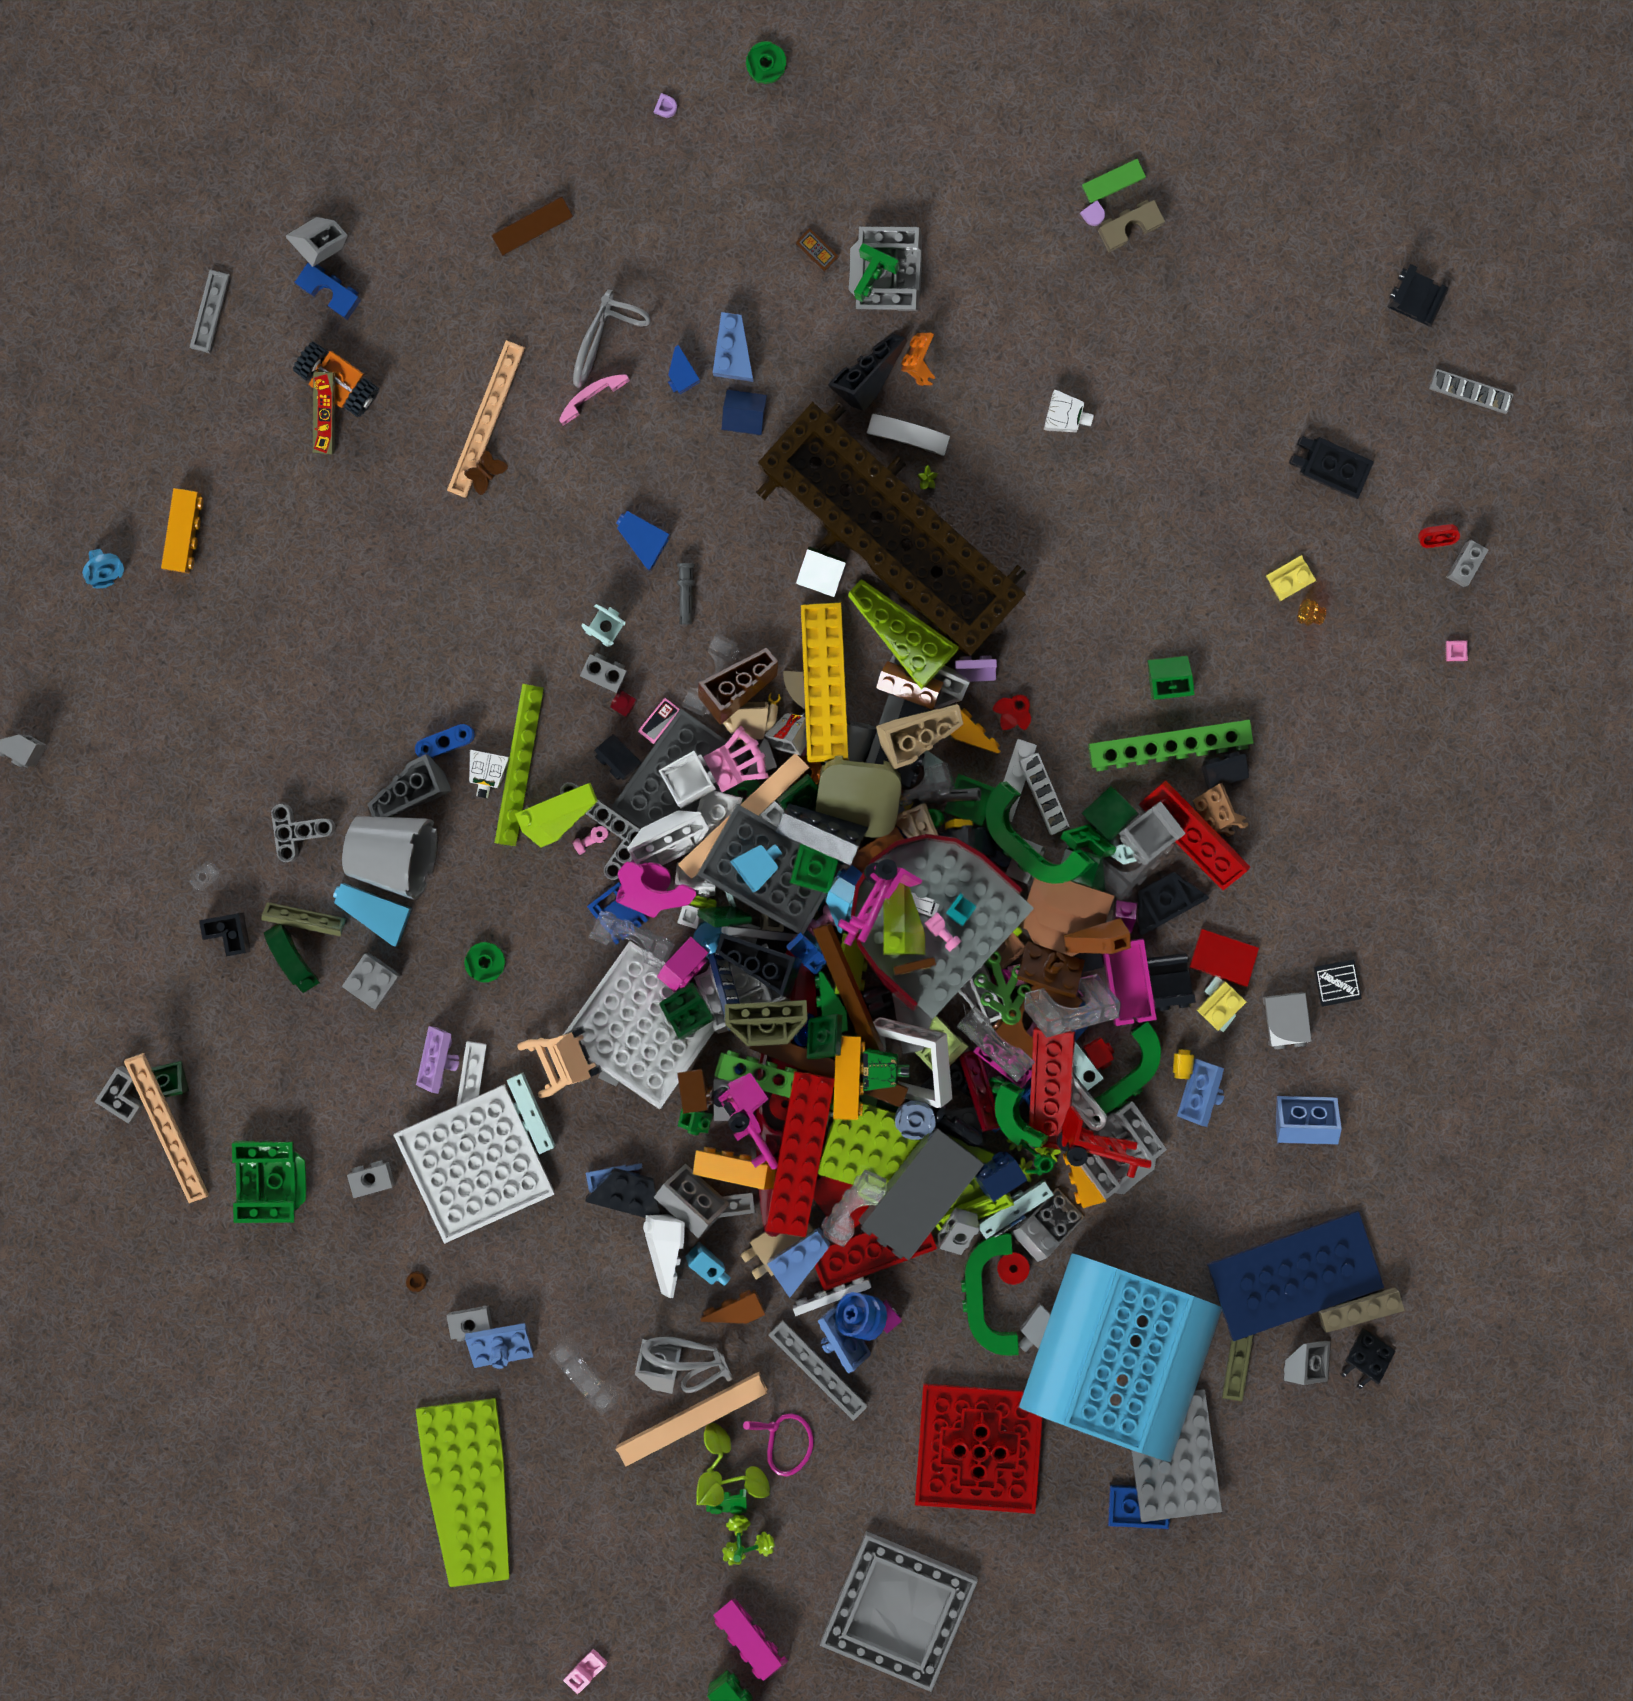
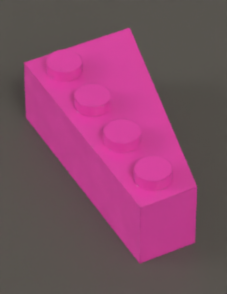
M736 1598L732 1599L713 1615L716 1618L714 1620L716 1625L721 1630H725L728 1634V1641L733 1646L736 1645L741 1651L739 1653L741 1658L746 1663L749 1662L753 1667L752 1672L758 1679L766 1680L788 1662L785 1656L779 1657L778 1648L773 1642L771 1643L769 1640L766 1641L764 1639L765 1634L757 1624L754 1626L751 1624L753 1621L752 1617Z

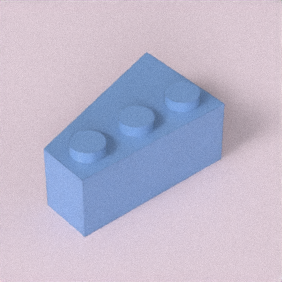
M721 312L713 376L753 382L742 315Z
M820 1227L771 1258L767 1263L789 1298L830 1246V1242Z

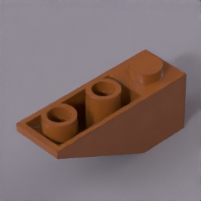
M1121 918L1064 935L1065 951L1068 953L1113 954L1131 948L1130 932Z
M748 1289L740 1293V1297L735 1300L729 1298L721 1302L722 1306L716 1309L710 1307L704 1310V1315H701L700 1320L701 1322L747 1324L764 1316L766 1311L756 1290L751 1292Z

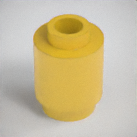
M1179 1049L1178 1053H1174V1078L1190 1079L1191 1074H1193L1194 1055L1190 1054V1050Z

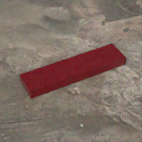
M973 1051L964 1052L959 1058L982 1132L998 1129L1000 1126L995 1114V1100L982 1058Z

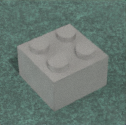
M368 952L360 959L342 987L376 1010L383 1003L401 975Z

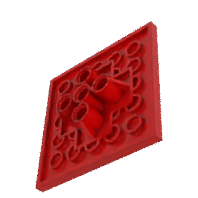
M923 1383L915 1505L1036 1513L1042 1417L1019 1408L1024 1393L1023 1390ZM982 1426L987 1429L983 1435L976 1433L978 1427ZM962 1445L965 1447L963 1453L958 1454L954 1451V1448ZM977 1447H983L985 1452L982 1455H977L974 1453V1450ZM1003 1448L1005 1453L1002 1456H996L994 1454L995 1450ZM976 1467L984 1469L980 1475H975L973 1470Z

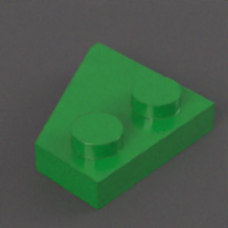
M741 1489L740 1495L731 1496L730 1492H725L723 1502L718 1506L706 1505V1512H711L712 1514L730 1512L734 1515L747 1513L746 1489Z

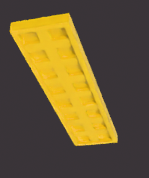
M841 603L801 605L807 761L826 762L835 759V756H843V760H849Z

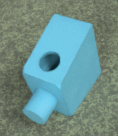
M775 844L768 850L759 845L732 859L730 862L752 892H756L779 868L774 860L782 852Z
M700 1242L686 1255L688 1266L711 1285L717 1281L722 1286H725L729 1282L731 1277L724 1272L723 1262Z

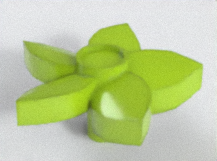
M928 465L924 473L917 475L922 480L920 482L921 489H926L927 487L935 488L933 479L937 477L938 473H931Z

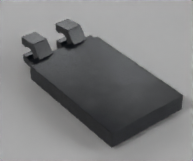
M1304 436L1299 437L1296 445L1309 450L1305 459L1297 455L1291 456L1288 464L1301 468L1300 472L1303 476L1358 499L1374 461L1321 437L1314 438V440Z

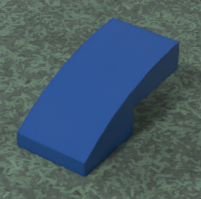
M801 932L786 946L793 955L802 959L804 966L815 975L827 964L823 953Z

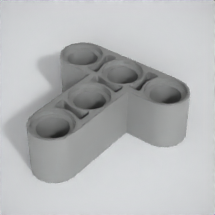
M278 804L272 809L271 815L277 856L283 862H292L297 859L299 855L297 841L328 837L335 832V823L330 819L294 822L293 810L289 805ZM282 807L287 811L284 819L278 816V811ZM323 822H327L330 826L327 833L321 831V824ZM303 825H307L310 829L307 836L301 833ZM285 827L290 832L289 837L286 839L281 836V830ZM287 847L292 850V856L289 859L284 856V850Z

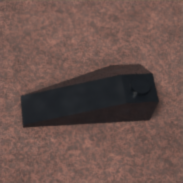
M892 333L873 347V353L857 358L858 364L851 369H848L847 366L843 368L831 380L828 386L850 406L865 411L877 398L907 343V339Z

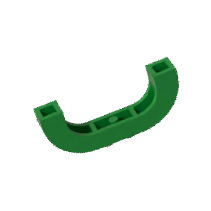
M1007 781L1000 782L989 797L986 807V822L992 838L1003 849V853L1008 858H1013L1022 871L1028 872L1036 879L1046 883H1064L1085 874L1095 862L1081 849L1074 850L1062 864H1053L1043 858L1014 831L1010 824L1009 814L1011 807L1021 794Z
M1148 1021L1142 1022L1130 1032L1141 1049V1059L1137 1067L1103 1094L1093 1098L1105 1114L1115 1107L1119 1109L1127 1103L1126 1099L1131 1095L1135 1097L1142 1092V1087L1150 1081L1158 1069L1161 1058L1160 1042Z
M1010 1231L1003 1232L997 1237L993 1234L987 1239L984 1237L978 1241L968 1254L964 1269L965 1280H961V1290L966 1292V1300H962L963 1312H967L969 1327L974 1338L990 1352L1005 1356L1019 1355L1017 1332L995 1331L986 1324L984 1320L981 1274L983 1266L990 1258L998 1255L1012 1254Z

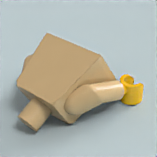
M770 693L768 702L745 703L723 723L731 734H734L742 726L745 729L744 731L754 740L764 739L765 733L777 721L778 706L776 704L780 701V694H778V700L776 701L771 700Z

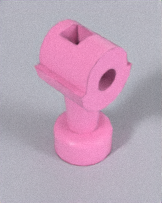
M595 826L591 834L582 840L576 838L572 841V844L578 854L581 855L586 852L585 847L596 842H605L604 840L609 836V830L604 826Z
M828 905L823 907V915L816 921L812 919L807 927L811 935L815 936L813 929L830 923L832 926H836Z
M937 912L924 923L935 937L939 935L947 942L945 947L949 952L962 942L958 936L953 937L945 927L944 919Z

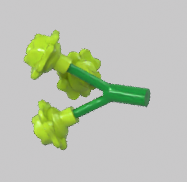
M736 1514L726 1523L729 1531H735V1536H737L736 1542H727L726 1547L722 1549L724 1554L723 1560L728 1561L730 1566L733 1564L740 1565L741 1559L743 1560L746 1557L744 1553L753 1550L759 1551L765 1557L774 1552V1540L766 1532L756 1536L757 1541L754 1546L745 1548L741 1545L743 1531H746L748 1526L751 1525V1522L744 1515Z

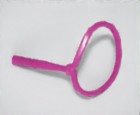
M792 1413L784 1414L776 1422H770L769 1424L752 1421L744 1422L743 1427L746 1430L768 1429L770 1431L767 1458L771 1470L777 1475L785 1477L793 1475L800 1471L809 1460L813 1450V1434L809 1424L799 1415ZM793 1418L801 1422L807 1430L809 1446L801 1463L794 1469L784 1472L777 1469L772 1461L775 1431L779 1428L780 1422L784 1419Z

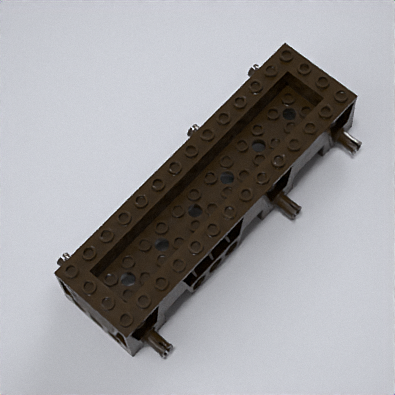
M812 401L759 460V468L766 474L767 480L756 491V494L765 501L777 487L783 489L789 496L792 495L819 519L820 524L827 530L828 534L816 545L818 550L827 553L836 542L843 543L849 550L852 549L868 564L872 572L913 609L923 613L932 621L949 641L957 645L958 651L960 650L967 656H971L1026 595L1016 585L1027 574L1026 571L1023 569L1016 575L1021 569L1019 565H1016L1010 574L1005 576L896 477L902 468L906 466V463L903 460L901 461V458L896 456L886 468L836 423L839 417L846 411L843 406H840V403L836 402L826 414ZM812 458H819L822 465L814 469L810 466V461ZM843 485H849L852 488V492L850 495L844 496L840 493V488ZM879 512L882 515L881 522L873 523L870 519L871 514ZM904 539L912 542L910 550L906 551L901 548L900 544ZM937 566L942 569L941 577L935 578L931 575L933 567ZM970 594L973 598L972 603L964 605L961 602L962 595Z

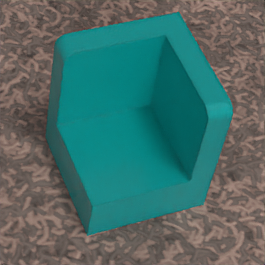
M960 893L945 915L963 927L976 909V905Z

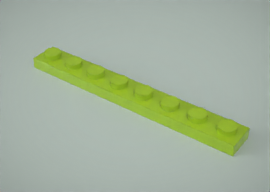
M522 684L494 842L497 844L516 846L519 823L515 814L522 811L543 687Z

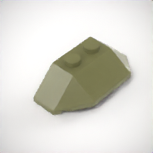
M806 1000L725 1004V1025L746 1046L789 1044L807 1022Z

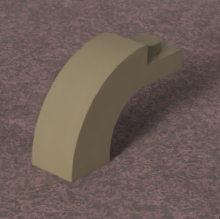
M783 671L785 686L790 697L797 705L805 709L804 672Z

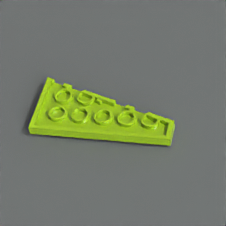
M862 579L849 592V598L921 690L957 652V645Z

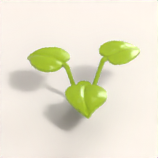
M713 1422L707 1424L704 1430V1443L711 1453L718 1454V1458L698 1480L697 1505H720L724 1500V1491L721 1485L739 1480H745V1489L751 1496L756 1498L769 1496L770 1487L767 1477L756 1466L747 1468L746 1476L722 1481L721 1474L713 1469L722 1459L723 1453L730 1452L731 1441L729 1435L721 1426Z

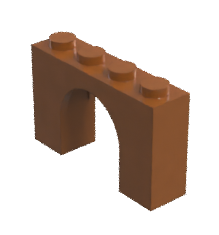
M1032 984L1030 986L1031 993L1024 999L1019 1008L1021 1011L1020 1021L1014 1025H1009L1001 1018L993 1025L995 1030L992 1034L998 1037L999 1040L1026 1063L1032 1064L1033 1038L1026 1032L1022 1023V1015L1027 1005L1037 1000L1045 1001L1063 1016L1069 1018L1083 1002L1077 996L1071 998ZM1023 989L1022 992L1027 994V991ZM1009 1011V1015L1014 1017V1013Z

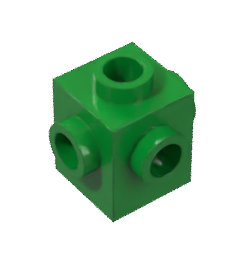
M681 1109L677 1126L688 1130L687 1133L699 1136V1133H708L713 1114L706 1111L683 1114V1109Z

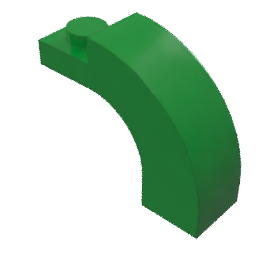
M1009 1081L1001 1084L995 1100V1114L1001 1130L1018 1146L1027 1141V1144L1032 1147H1042L1046 1144L1049 1136L1028 1126L1020 1115L1019 1104L1025 1089Z

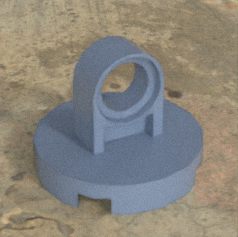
M921 1101L906 1102L898 1108L895 1114L896 1129L898 1128L903 1137L911 1140H920L923 1136L933 1132L935 1113L927 1103Z

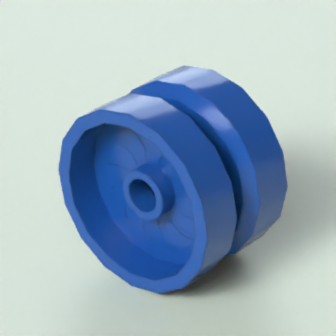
M851 1292L846 1294L836 1307V1326L844 1336L870 1341L876 1339L886 1326V1307L883 1301L877 1297Z

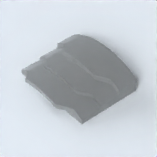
M859 227V240L850 248L849 291L854 295V290L870 263L860 258L859 249L862 243L899 260L900 268L896 275L883 269L878 280L875 279L872 284L873 290L870 296L865 297L863 302L856 300V309L918 311L922 273L921 228Z
M1128 1101L1124 1106L1119 1109L1116 1108L1107 1115V1122L1101 1130H1088L1093 1131V1135L1137 1142V1149L1127 1148L1126 1154L1151 1160V1167L1144 1168L1138 1166L1135 1178H1130L1127 1176L1130 1164L1087 1153L1088 1159L1086 1163L1079 1167L1083 1169L1091 1182L1094 1183L1104 1199H1108L1114 1193L1125 1194L1137 1182L1152 1172L1155 1168L1156 1158L1167 1149L1133 1101Z

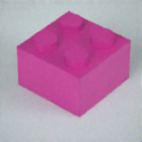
M690 937L665 963L657 977L675 993L679 988L682 989L687 986L693 976H696L707 962L705 958L709 952Z

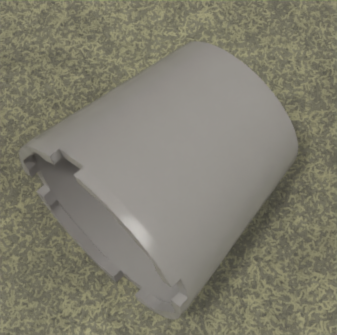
M357 816L350 824L345 836L342 853L344 873L349 877L416 900L420 898L427 888L428 884L425 880L428 874H432L436 858L437 830L432 828L434 822L430 819Z

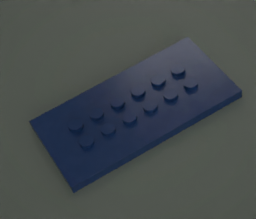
M1358 1211L1207 1264L1232 1341H1237L1384 1288Z

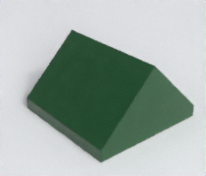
M1070 847L1065 849L1061 864L1070 856L1074 849ZM1084 852L1095 863L1085 874L1071 881L1104 892L1103 857Z
M182 1061L151 1068L165 1098L189 1091Z

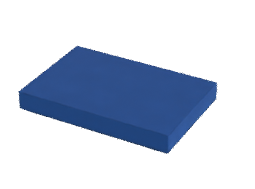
M1110 1485L1108 1526L1169 1529V1519L1141 1522L1136 1486Z

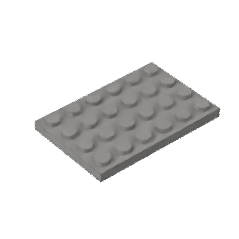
M1205 1389L1195 1390L1171 1462L1131 1450L1141 1522L1222 1512Z

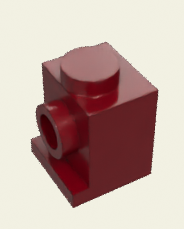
M620 690L612 700L610 707L623 716L628 717L638 700Z

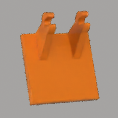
M917 333L910 341L911 348L908 354L903 357L901 363L903 365L901 371L909 373L920 386L933 385V383L928 381V378L935 379V376L923 360L934 336L933 333Z

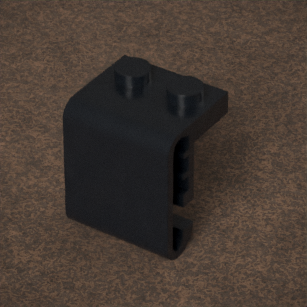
M1410 264L1408 267L1402 268L1398 276L1399 282L1397 287L1394 286L1389 298L1391 300L1387 307L1426 326L1432 327L1449 288L1443 284L1441 286L1433 284L1434 280L1417 273L1418 267Z
M1186 953L1147 958L1154 1007L1158 1008L1159 1011L1170 1010L1171 1006L1179 1005V1008L1191 1007V1003H1196L1195 994H1192Z

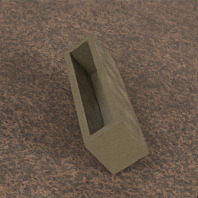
M1391 1288L1318 1311L1322 1329L1327 1333L1405 1310L1399 1291L1396 1288Z

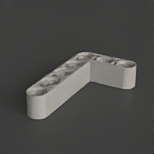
M565 783L560 789V794L565 793V789L568 786H573L575 789L579 786L574 783ZM598 800L586 815L623 839L604 867L605 876L610 880H616L618 875L611 876L608 869L611 865H616L620 869L624 863L633 860L631 855L629 859L623 860L620 857V851L623 848L627 849L632 842L631 835L634 832H639L641 829ZM601 809H606L609 813L606 820H601L598 817V812ZM618 820L625 823V829L622 832H618L615 829V823Z

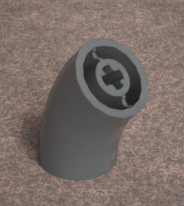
M847 721L849 760L846 761L865 762L876 735L877 728L875 726ZM829 761L820 762V763H821V765H825V764H826L827 762H829Z

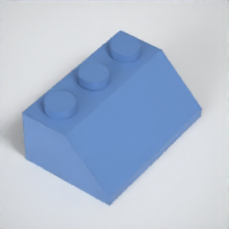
M1277 1096V1143H1339L1342 1128L1338 1098Z

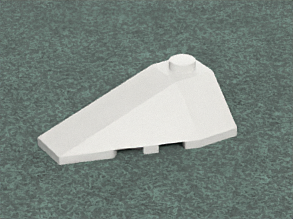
M669 1214L646 1215L643 1229L661 1294L673 1298L677 1281L675 1267L680 1265L681 1259L678 1257V1251L683 1249L685 1222Z

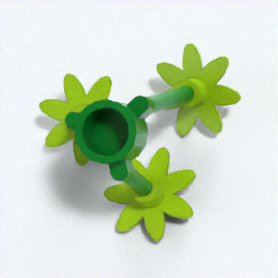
M1009 1138L1007 1139V1142L1011 1143L1010 1150L1016 1147L1018 1151H1021L1023 1146L1035 1156L1034 1166L1036 1169H1030L1033 1161L1026 1163L1023 1157L1020 1159V1164H1018L1028 1182H1031L1029 1174H1038L1040 1176L1042 1173L1050 1172L1053 1164L1057 1162L1054 1155L1061 1153L1058 1149L1037 1147L1034 1150L1027 1144V1141L1018 1146Z

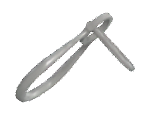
M608 289L605 295L602 296L600 310L582 341L573 373V384L577 388L585 384L591 372L607 317L613 316L637 326H648L651 319L647 312L636 306L614 301V291ZM611 306L639 313L646 321L635 320L611 311ZM601 322L584 365L586 354L588 352L589 346L597 329L598 323Z

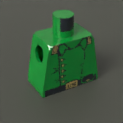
M870 1048L864 1050V1091L895 1087L898 1084V1077L910 1076V1065L898 1064L897 1054Z

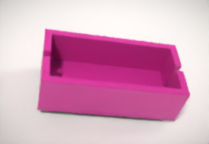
M1141 938L1130 940V949L1113 954H1103L1113 1021L1116 1026L1134 1023L1133 1017L1136 1018L1138 1023L1157 1020L1144 939Z

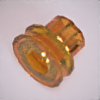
M1306 598L1299 607L1297 619L1300 624L1304 623L1307 626L1312 623L1321 625L1325 620L1327 611L1326 608L1318 606L1315 600L1311 601L1309 598Z

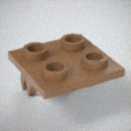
M1223 783L1216 785L1193 800L1198 814L1217 833L1230 837L1235 833L1234 831H1229L1232 825H1237L1240 828L1248 826V823L1242 822L1246 817L1234 812Z

